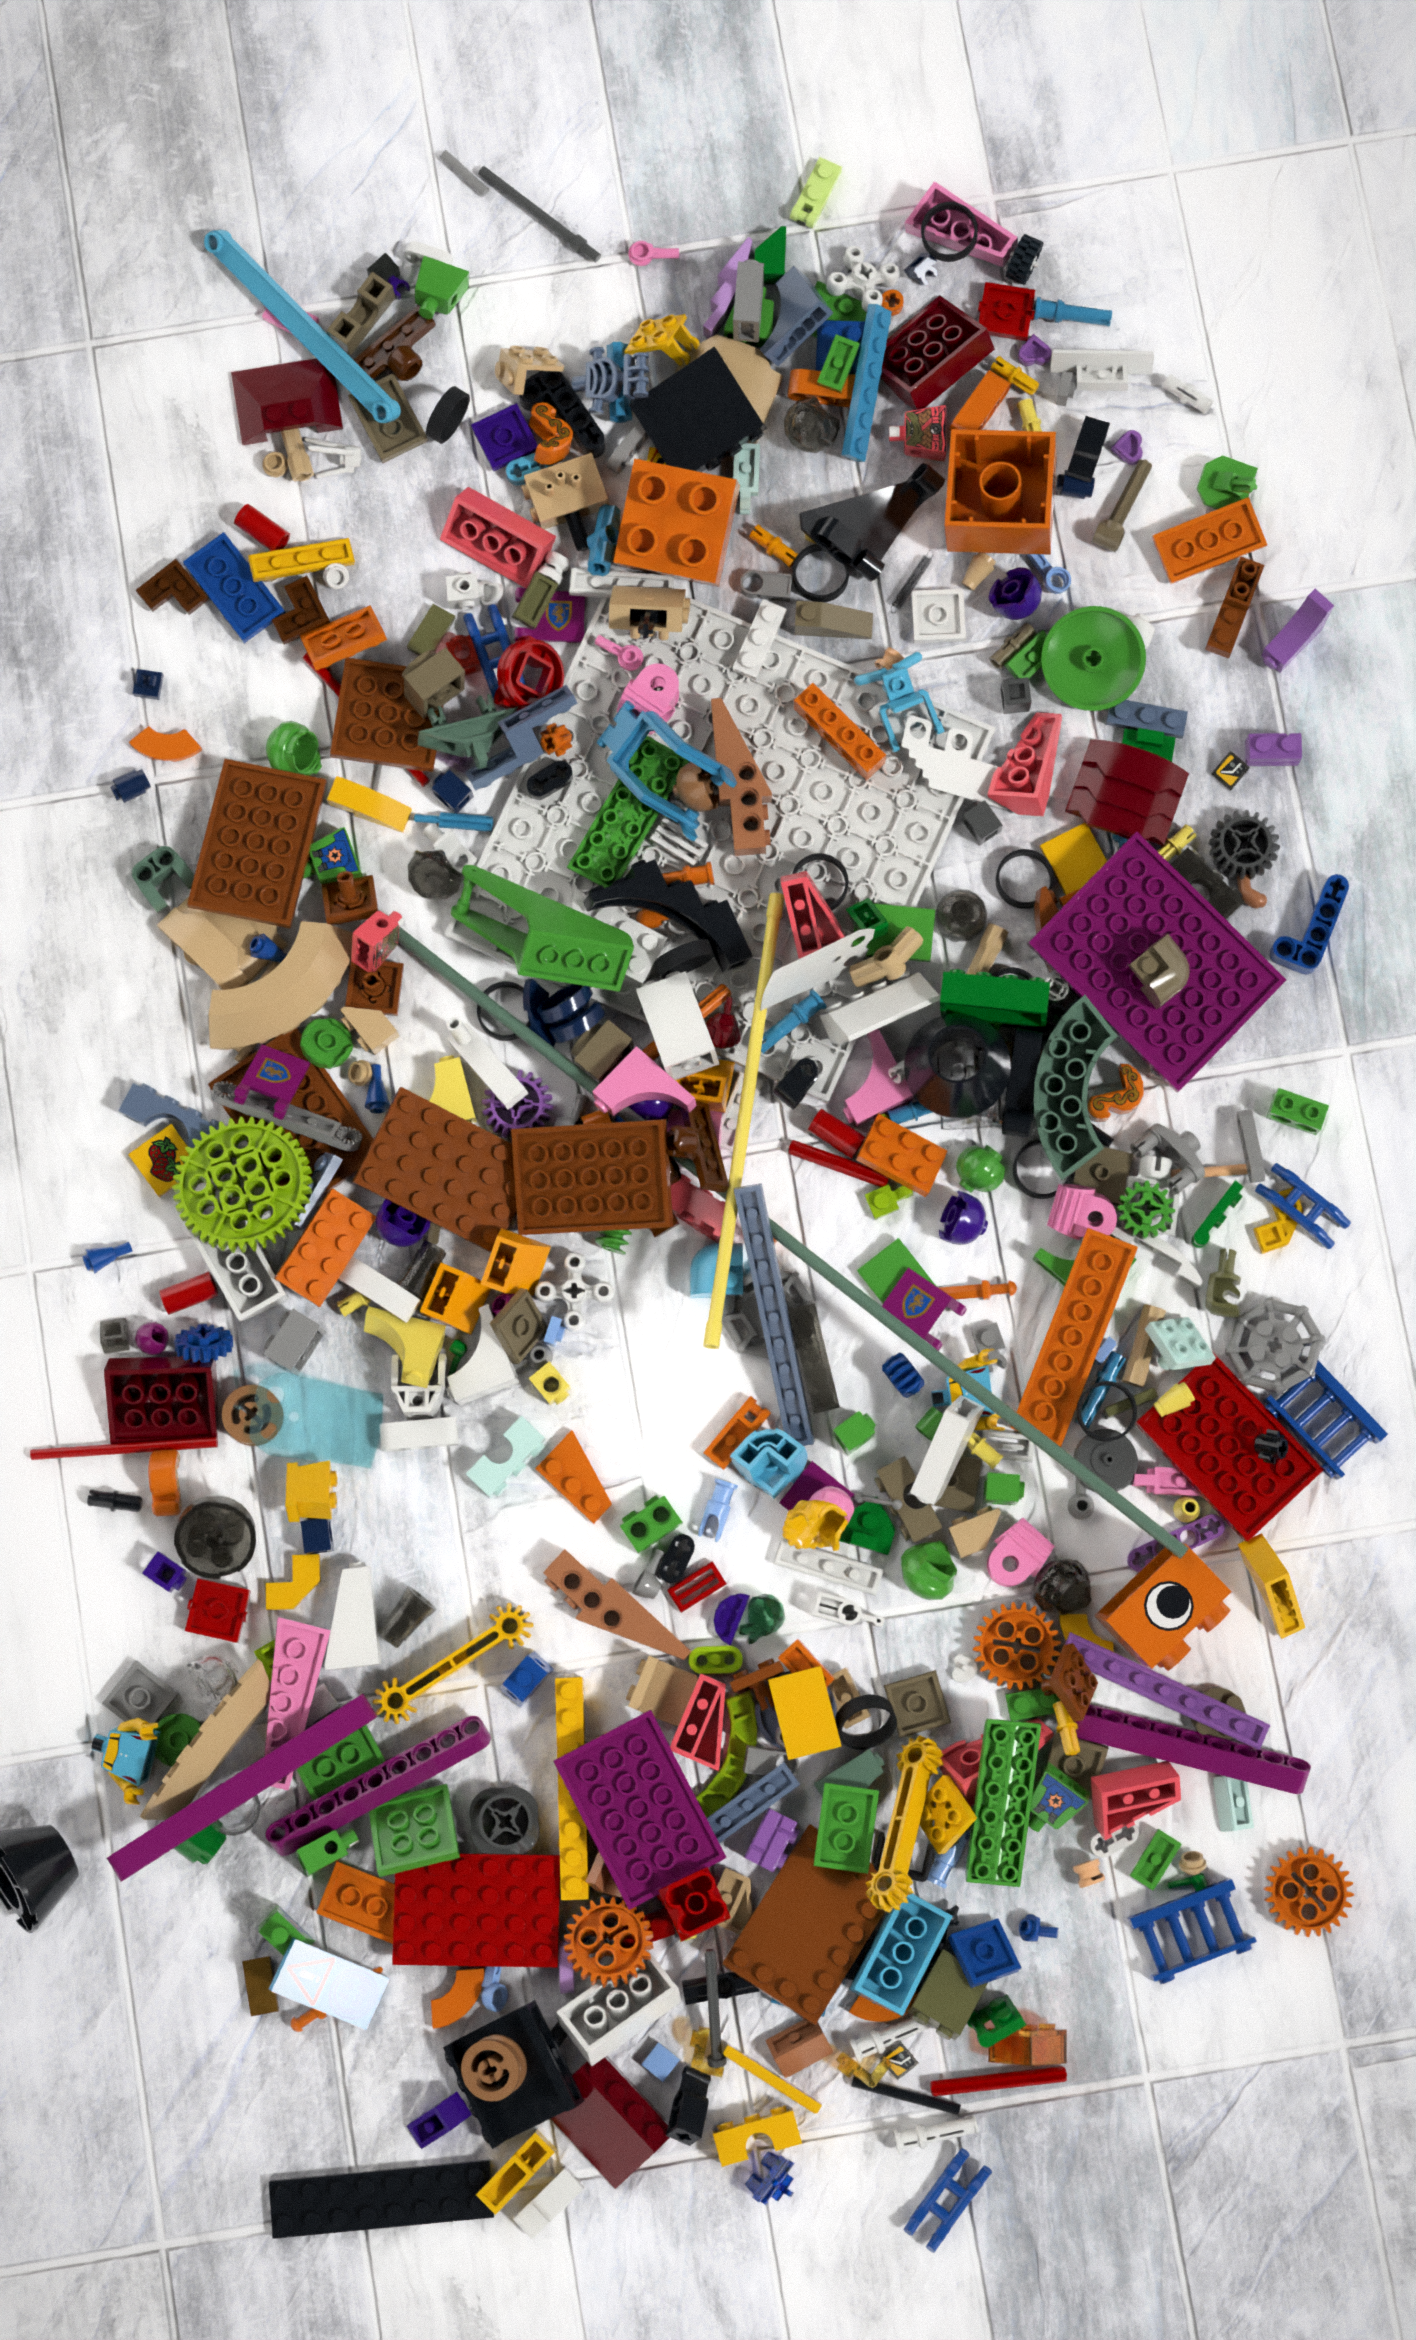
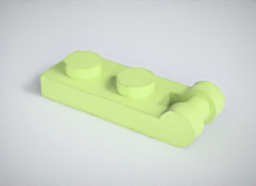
M819 157L797 203L791 211V220L796 222L800 220L812 229L815 227L842 172V166ZM806 207L812 210V212L808 213L803 210Z

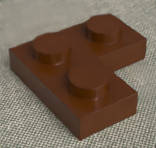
M174 559L136 589L137 594L152 612L174 597L185 612L190 615L209 600L208 596L177 559Z
M308 576L284 586L294 609L272 619L284 645L300 638V635L330 623Z

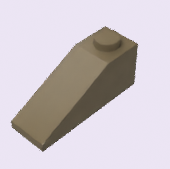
M796 601L794 635L872 639L873 613L824 602Z

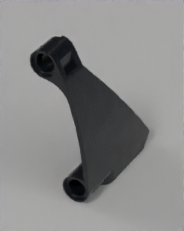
M922 463L905 482L799 513L801 531L839 563L852 566L868 581H873L884 569L885 564L881 560L917 508L942 488L945 478L929 464Z

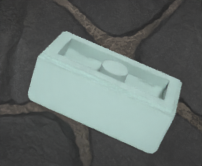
M1226 1776L1214 1777L1213 1785L1221 1832L1254 1828L1248 1783Z

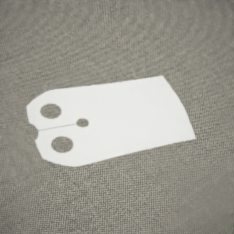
M875 929L858 930L773 971L763 993L760 1011L848 972L850 966L864 959L869 949L866 946L873 939ZM865 936V939L860 944L851 947L854 940ZM841 956L838 961L833 962L836 957ZM858 956L852 964L844 966V963L850 957Z

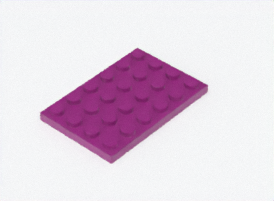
M651 1710L553 1761L628 1910L660 1894L658 1890L727 1858Z

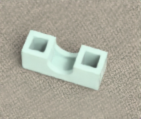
M522 1415L503 1434L513 1448L510 1459L504 1463L497 1464L483 1455L466 1473L490 1498L493 1495L497 1497L501 1495L508 1487L506 1481L512 1475L515 1477L519 1476L527 1467L525 1464L527 1459L531 1455L534 1458L537 1457L546 1447L543 1444L546 1441L545 1437Z

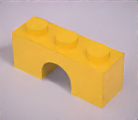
M786 2105L770 2109L771 2114L760 2117L759 2113L743 2117V2123L734 2125L733 2121L718 2124V2130L713 2131V2137L721 2166L724 2167L748 2160L746 2142L755 2133L768 2135L773 2142L775 2151L802 2144L793 2108L787 2109Z

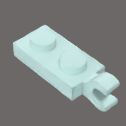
M745 443L741 446L743 449L734 455L733 479H737L740 484L738 494L740 496V515H750L751 496H758L760 444Z

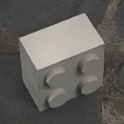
M292 1309L290 1313L286 1312L278 1324L281 1328L277 1334H272L264 1345L266 1351L264 1354L270 1360L298 1377L326 1331L318 1323Z

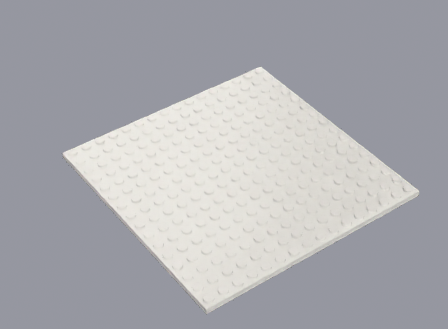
M616 567L615 571L628 572L619 567ZM602 598L564 678L563 686H568L578 704L572 706L569 711L559 713L550 718L540 729V732L547 729L546 726L556 723L557 727L565 725V728L572 734L570 743L572 748L566 750V753L559 757L556 756L555 752L548 755L542 748L544 754L538 756L535 761L524 764L477 867L563 905L568 903L575 889L589 895V891L599 885L569 870L567 866L619 779L612 772L610 764L606 761L612 751L608 746L605 748L599 746L597 740L609 724L617 725L613 718L618 713L616 709L630 680H635L640 672L651 664L659 663L671 667L679 680V700L674 707L675 712L667 724L684 742L716 760L711 699L722 698L772 792V802L762 803L768 806V820H764V830H770L771 845H766V854L735 856L730 806L720 807L719 802L717 809L699 812L700 815L697 820L700 825L694 830L698 838L708 844V848L696 866L706 865L707 862L711 861L715 885L705 883L694 885L703 905L713 900H717L718 903L728 900L753 957L746 965L722 973L717 961L713 957L703 966L688 972L687 976L697 1003L703 1000L720 984H725L730 989L731 997H733L730 1014L735 1015L741 1034L740 1043L726 1049L714 1048L718 1056L745 1067L767 922L768 899L770 893L783 894L781 877L792 874L797 863L811 854H828L838 859L848 874V891L843 902L832 912L847 936L854 933V925L846 909L857 904V902L870 898L874 904L916 908L965 798L929 788V779L922 776L923 770L915 766L916 759L909 757V749L901 746L906 720L909 716L929 720L932 724L924 702L897 713H893L890 708L886 709V715L900 748L899 751L892 752L887 734L878 714L879 707L888 703L887 694L881 686L883 685L882 680L858 686L854 682L855 677L866 672L776 635L755 681L732 671V667L752 625L751 623L690 598L688 624L683 623L682 632H669V639L665 641L658 638L659 631H655L653 637L643 638V634H640V638L632 639L630 637V630L609 629L610 598ZM598 635H601L621 647L626 645L637 646L643 653L642 665L633 671L623 669L619 665L616 655L594 644ZM812 683L886 754L885 764L867 781L794 710V700ZM657 687L653 690L661 691L663 690V688ZM932 701L944 732L937 735L932 724L928 746L944 751L948 731L951 728L964 730L973 735L970 759L981 762L996 728ZM914 722L910 726V733L913 737L919 739L924 737L926 728L922 723ZM540 732L537 736L539 744H541L542 737ZM656 732L652 735H647L670 748ZM961 734L953 736L952 746L956 750H964L967 747L966 737ZM557 761H565L571 766L573 778L567 786L542 800L533 799L529 795L527 781L532 775ZM557 769V775L551 779L553 780L558 776L562 779L566 778L565 772L567 770ZM743 771L739 777L743 780H750L753 774L749 771ZM538 781L535 782L533 791L538 790L542 792L543 785L548 783V781L543 784H539ZM718 785L713 786V795L719 794ZM672 792L668 801L686 811L688 808L683 805L681 800H676L674 792ZM746 796L741 800L743 804L748 806L756 801L751 796ZM660 813L623 877L628 874L631 865L640 860H645L646 862L656 860L661 873L683 870L682 867L689 865L650 841L651 836L656 832L663 818L666 817L665 815ZM666 817V818L669 819L670 821H672V822H674L675 824H677L678 826H680L679 823H677V822L673 821L672 819ZM752 821L744 824V828L748 831H753L758 827ZM668 827L665 828V830L669 831L670 833L685 841L689 845L693 846L697 850H700V847H698L697 845L693 844L692 842L685 839L684 837L677 834ZM662 834L660 835V839L694 859V854ZM815 860L806 863L798 870L797 873L808 872L828 905L836 902L843 894L845 879L842 872L834 864L824 860ZM477 884L473 887L469 909L523 933H528L527 919L521 913ZM785 899L782 918L779 924L773 971L799 959ZM627 906L610 907L635 921L638 912L642 910L641 908ZM452 917L444 934L445 937L516 967L512 956ZM672 919L662 921L663 925L652 929L668 938L669 945L664 953L685 943L699 940L688 929ZM841 956L836 957L833 962L838 961ZM858 956L850 957L846 960L844 966L852 964ZM865 956L862 961L869 959L871 957ZM657 967L649 981L654 980L657 982L662 980ZM848 971L835 979L767 1008L764 1033L790 1013L794 1003L799 1004L809 996V991L812 989L821 997L826 1006L839 1001L843 1005L850 1002L849 996L861 991H864V994L872 992V986L883 982L884 978L860 988L855 986ZM546 980V981H548V982H550V983H553V984H555V985H557V986H559V987H562V988L570 984V983H564V982ZM623 980L620 992L590 987L593 992L590 1000H598L601 1005L648 1025L636 991L638 987ZM725 1002L704 1018L705 1023L718 1012H724ZM820 1009L809 1018L810 1022L804 1025L802 1023L799 1024L764 1054H760L758 1073L780 1082L799 1060L809 1058L817 1064L818 1078L808 1090L807 1095L829 1103L857 1038L850 1042L831 1044L820 1018L821 1014L828 1011L827 1009ZM811 1067L808 1069L801 1068L802 1077L812 1075Z

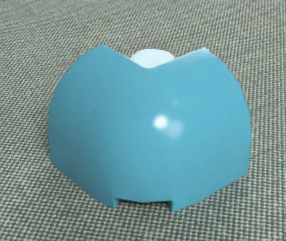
M719 1243L704 1246L693 1257L690 1266V1298H711ZM733 1243L726 1295H743V1243Z
M776 1428L775 1430L765 1429L758 1432L755 1430L734 1450L730 1458L735 1468L755 1488L759 1487L775 1499L790 1481L794 1484L801 1475L807 1462V1451L802 1444L786 1432Z

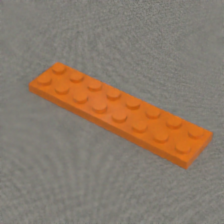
M1090 1228L1086 1230L1017 1409V1413L1060 1447L1066 1436L1078 1400L1083 1392L1138 1249L1135 1245Z

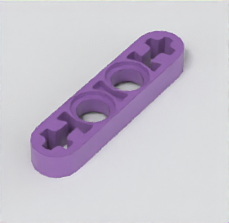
M1210 1514L1169 1533L1181 1542V1533L1184 1530L1192 1531L1195 1534V1541L1189 1547L1194 1549L1221 1536L1225 1530V1523L1220 1516ZM1208 1519H1211L1212 1522L1217 1521L1219 1523V1526L1216 1528L1217 1533L1213 1534L1212 1531H1207L1203 1533L1206 1539L1201 1540L1200 1532L1195 1525L1199 1524L1201 1529L1208 1525ZM1154 1539L1130 1551L1126 1560L1129 1568L1134 1572H1140L1152 1558L1143 1562L1144 1567L1141 1568L1138 1564L1134 1565L1132 1563V1560L1135 1559L1134 1554L1138 1552L1140 1556L1149 1553L1146 1547L1151 1546L1152 1555L1155 1557L1158 1554L1156 1546L1159 1542Z

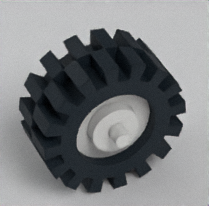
M1024 234L1015 251L1010 253L1012 258L1005 277L1025 285L1034 267L1038 268L1039 266L1037 260L1044 243Z

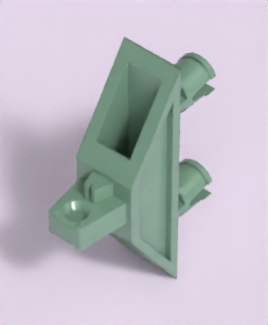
M487 694L486 702L482 696L476 699V704L482 716L450 724L447 723L441 706H438L437 715L431 707L427 711V716L433 728L419 731L417 745L460 757H472L477 769L486 768L488 761L486 753L490 752V748L503 735L498 722L517 712L518 707L497 712L492 696Z

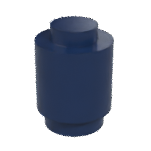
M1064 470L1063 474H1058L1056 489L1060 490L1061 496L1078 499L1092 497L1095 477H1092L1091 483L1067 476V470Z
M134 769L113 779L114 785L110 786L117 801L122 799L123 803L145 794L146 790L151 788L142 769L138 771Z

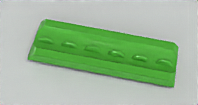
M646 736L629 760V769L651 792L668 801L673 792V785H676V777L679 770L690 761L676 754L667 746ZM618 779L567 868L599 886L603 885L604 888L612 886L614 881L623 878L660 813L640 802L626 785Z
M987 1718L985 1721L973 1810L977 1819L971 1825L965 1872L966 1882L1020 1887L1041 1732L1040 1723Z

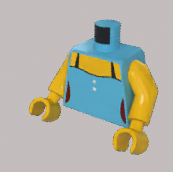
M993 1348L983 1349L979 1354L966 1358L957 1364L958 1367L992 1393L989 1368L984 1365L997 1363L998 1359H988V1353L994 1351ZM950 1377L945 1379L946 1390L931 1391L933 1407L947 1405L949 1407L960 1395L984 1406L985 1408L974 1430H1005L1004 1427H997V1421L1001 1418Z
M141 1718L121 1722L118 1727L110 1730L108 1737L96 1734L91 1745L92 1750L104 1753L101 1767L108 1771V1775L124 1792L125 1803L139 1805L140 1802L137 1800V1795H144V1789L137 1788V1786L149 1781L160 1736V1731L153 1730V1728H158V1723H149Z

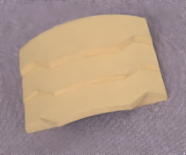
M714 335L701 342L697 350H695L692 343L693 348L691 351L685 348V352L690 355L689 363L715 347L762 422L766 423L783 380V375L771 369L767 357L760 349L720 335ZM683 358V364L681 366L678 365L676 372L686 366ZM749 440L747 443L757 444V443H758V440H756L755 442H752V443H751V441Z
M189 897L157 924V927L202 968L222 990L248 985L271 962L251 956L249 947L254 937L265 934L281 950L288 945L278 935L277 926L188 908Z

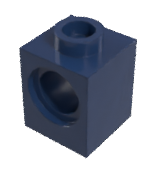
M450 769L445 774L440 773L432 783L433 795L453 813L458 814L474 797L472 790Z
M307 1518L305 1521H300L305 1554L334 1551L330 1519Z

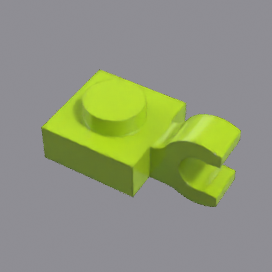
M888 1184L864 1196L874 1219L877 1220L898 1211L897 1202L913 1196V1191L905 1186L891 1191Z

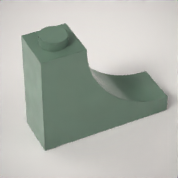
M868 1749L818 1780L814 1785L821 1797H823L824 1783L868 1789L871 1783L884 1773L881 1767L885 1763L877 1751L872 1753Z

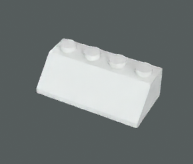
M908 970L892 983L887 984L886 981L873 985V991L864 994V991L849 996L850 1002L842 1005L841 1001L827 1006L828 1012L821 1014L820 1018L831 1044L850 1042L939 1001L940 996L920 972L910 974Z
M246 1220L239 1222L237 1229L244 1228L247 1225ZM192 1229L188 1230L240 1322L265 1313L290 1299L283 1285L274 1279L276 1273L259 1243L254 1252L250 1245L247 1246L245 1253H242L239 1246H237L234 1253L230 1251L229 1246L224 1251H221L218 1244L212 1248L209 1245V1240L203 1243L200 1240V1236L195 1237L192 1234Z

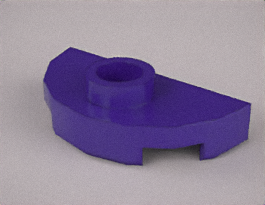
M739 1593L728 1596L720 1602L715 1610L713 1620L715 1631L720 1639L729 1646L732 1644L750 1595Z

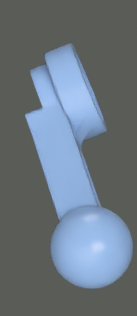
M1026 554L1043 576L1045 586L1050 592L1061 594L1069 588L1071 575L1065 568H1053L1043 554ZM1055 575L1060 576L1063 580V586H1053L1050 580L1051 577Z
M486 1966L484 1980L481 1985L485 1987L482 1992V2003L486 2009L499 2012L504 2008L508 1998L506 1986L499 1983L502 1967Z

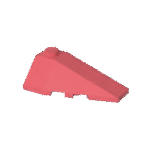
M1036 712L1021 733V739L1018 744L1007 753V759L1001 767H997L993 773L987 794L990 799L1018 815L1044 816L1050 794L1062 714Z
M1039 1718L1025 1721L1041 1724L1038 1750L1054 1736L1053 1731ZM983 1734L981 1735L982 1739L969 1743L962 1740L942 1750L943 1756L940 1758L944 1764L939 1766L943 1775H950L970 1807L975 1802Z

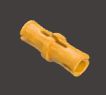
M756 525V531L752 530L749 538L764 547L767 554L776 556L791 568L798 553L782 543V539L779 536L774 537L762 528L761 525Z

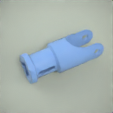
M715 1478L716 1486L712 1498L707 1502L698 1536H702L707 1521L712 1516H716L719 1527L715 1542H718L731 1509L729 1504L733 1491L738 1488V1485Z
M968 1830L962 1834L958 1843L945 1854L935 1852L933 1856L935 1860L929 1871L928 1881L946 1889L947 1884L945 1882L950 1871L956 1867L969 1839L970 1832Z

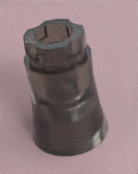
M423 1241L420 1249H417L412 1260L395 1283L416 1296L421 1302H424L440 1263H443L442 1261L446 1256L445 1250L429 1241Z
M407 1586L399 1602L383 1621L384 1624L380 1627L378 1633L387 1642L398 1648L437 1609L418 1591Z

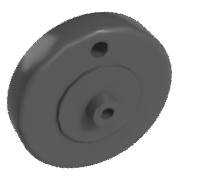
M1099 1429L1092 1432L1107 1438L1122 1434L1112 1429ZM1086 1435L1077 1444L1073 1455L1076 1460L1117 1492L1126 1488L1133 1481L1134 1474H1136L1138 1468L1136 1450L1125 1435L1109 1442L1098 1441ZM1079 1480L1086 1488H1088L1089 1490L1093 1491V1490H1092L1091 1488H1089L1086 1484H1084L1081 1480Z

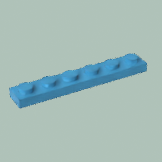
M868 304L841 454L856 462H865L891 322L892 312L878 304Z

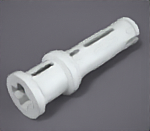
M910 2018L879 2032L873 2029L869 2035L857 2040L852 2038L849 2040L857 2062L861 2063L863 2058L877 2052L882 2054L886 2050L885 2047L933 2027L929 2024H919Z
M975 2115L925 2127L919 2123L910 2129L901 2131L893 2129L898 2154H902L903 2150L917 2147L925 2149L929 2143L979 2133Z

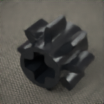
M1267 1429L1266 1434L1261 1433L1258 1435L1254 1444V1450L1259 1454L1258 1458L1270 1464H1276V1459H1283L1288 1452V1441L1284 1439L1285 1436L1280 1434L1279 1431Z

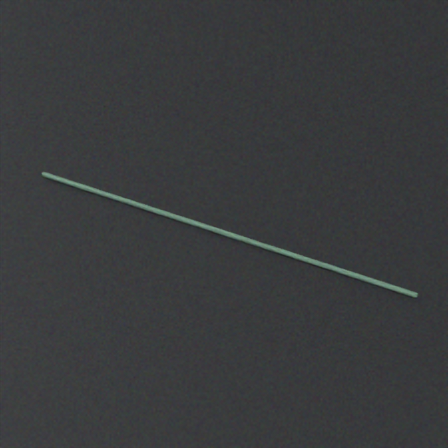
M399 927V943L593 1095L592 1091L599 1085L597 1081L412 935ZM626 1107L617 1113L626 1122L645 1121L644 1118L630 1107ZM672 1157L698 1178L693 1160ZM727 1190L725 1193L716 1192L718 1195H720L723 1199L726 1200ZM769 1218L772 1236L775 1240L1179 1559L1185 1555L1189 1549L1187 1546Z

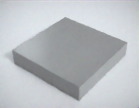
M135 1660L102 1704L123 1721L141 1718L149 1723H157L179 1693L139 1661Z

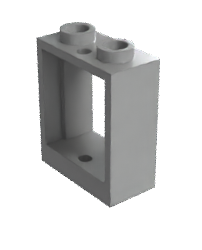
M756 260L738 261L733 315L734 341L759 342L764 287V263H759Z

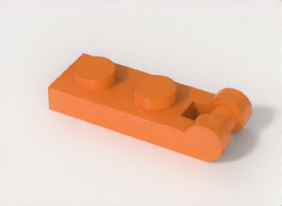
M752 1396L746 1400L703 1452L705 1456L722 1470H725L731 1463L730 1455L748 1435L755 1430L757 1431L771 1415L768 1409H762L757 1405V1400ZM748 1412L756 1417L752 1423L744 1417Z

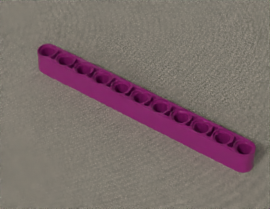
M361 1694L106 1859L120 1882H122L377 1718V1714L365 1695Z

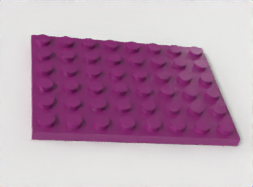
M1135 832L1027 943L1080 998L1084 995L1087 996L1110 1027L1176 1093L1200 1071L1286 981L1138 832ZM1168 933L1185 954L1189 963L1190 974L1187 984L1163 1006L1156 1009L1140 988L1144 985L1128 965Z

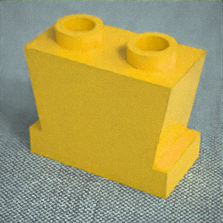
M330 1460L298 1466V1462L287 1463L285 1507L289 1522H300V1517L332 1520V1509L337 1508L336 1492H333V1487H337L338 1479L337 1471H332Z

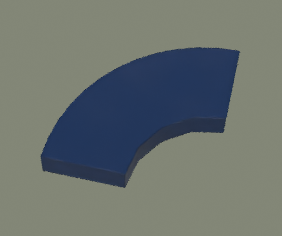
M533 979L526 980L523 990V1008L528 1014L531 1024L529 1028L554 1047L556 1041L549 1031L552 1023H544L537 1012L539 1005L549 997L550 993Z

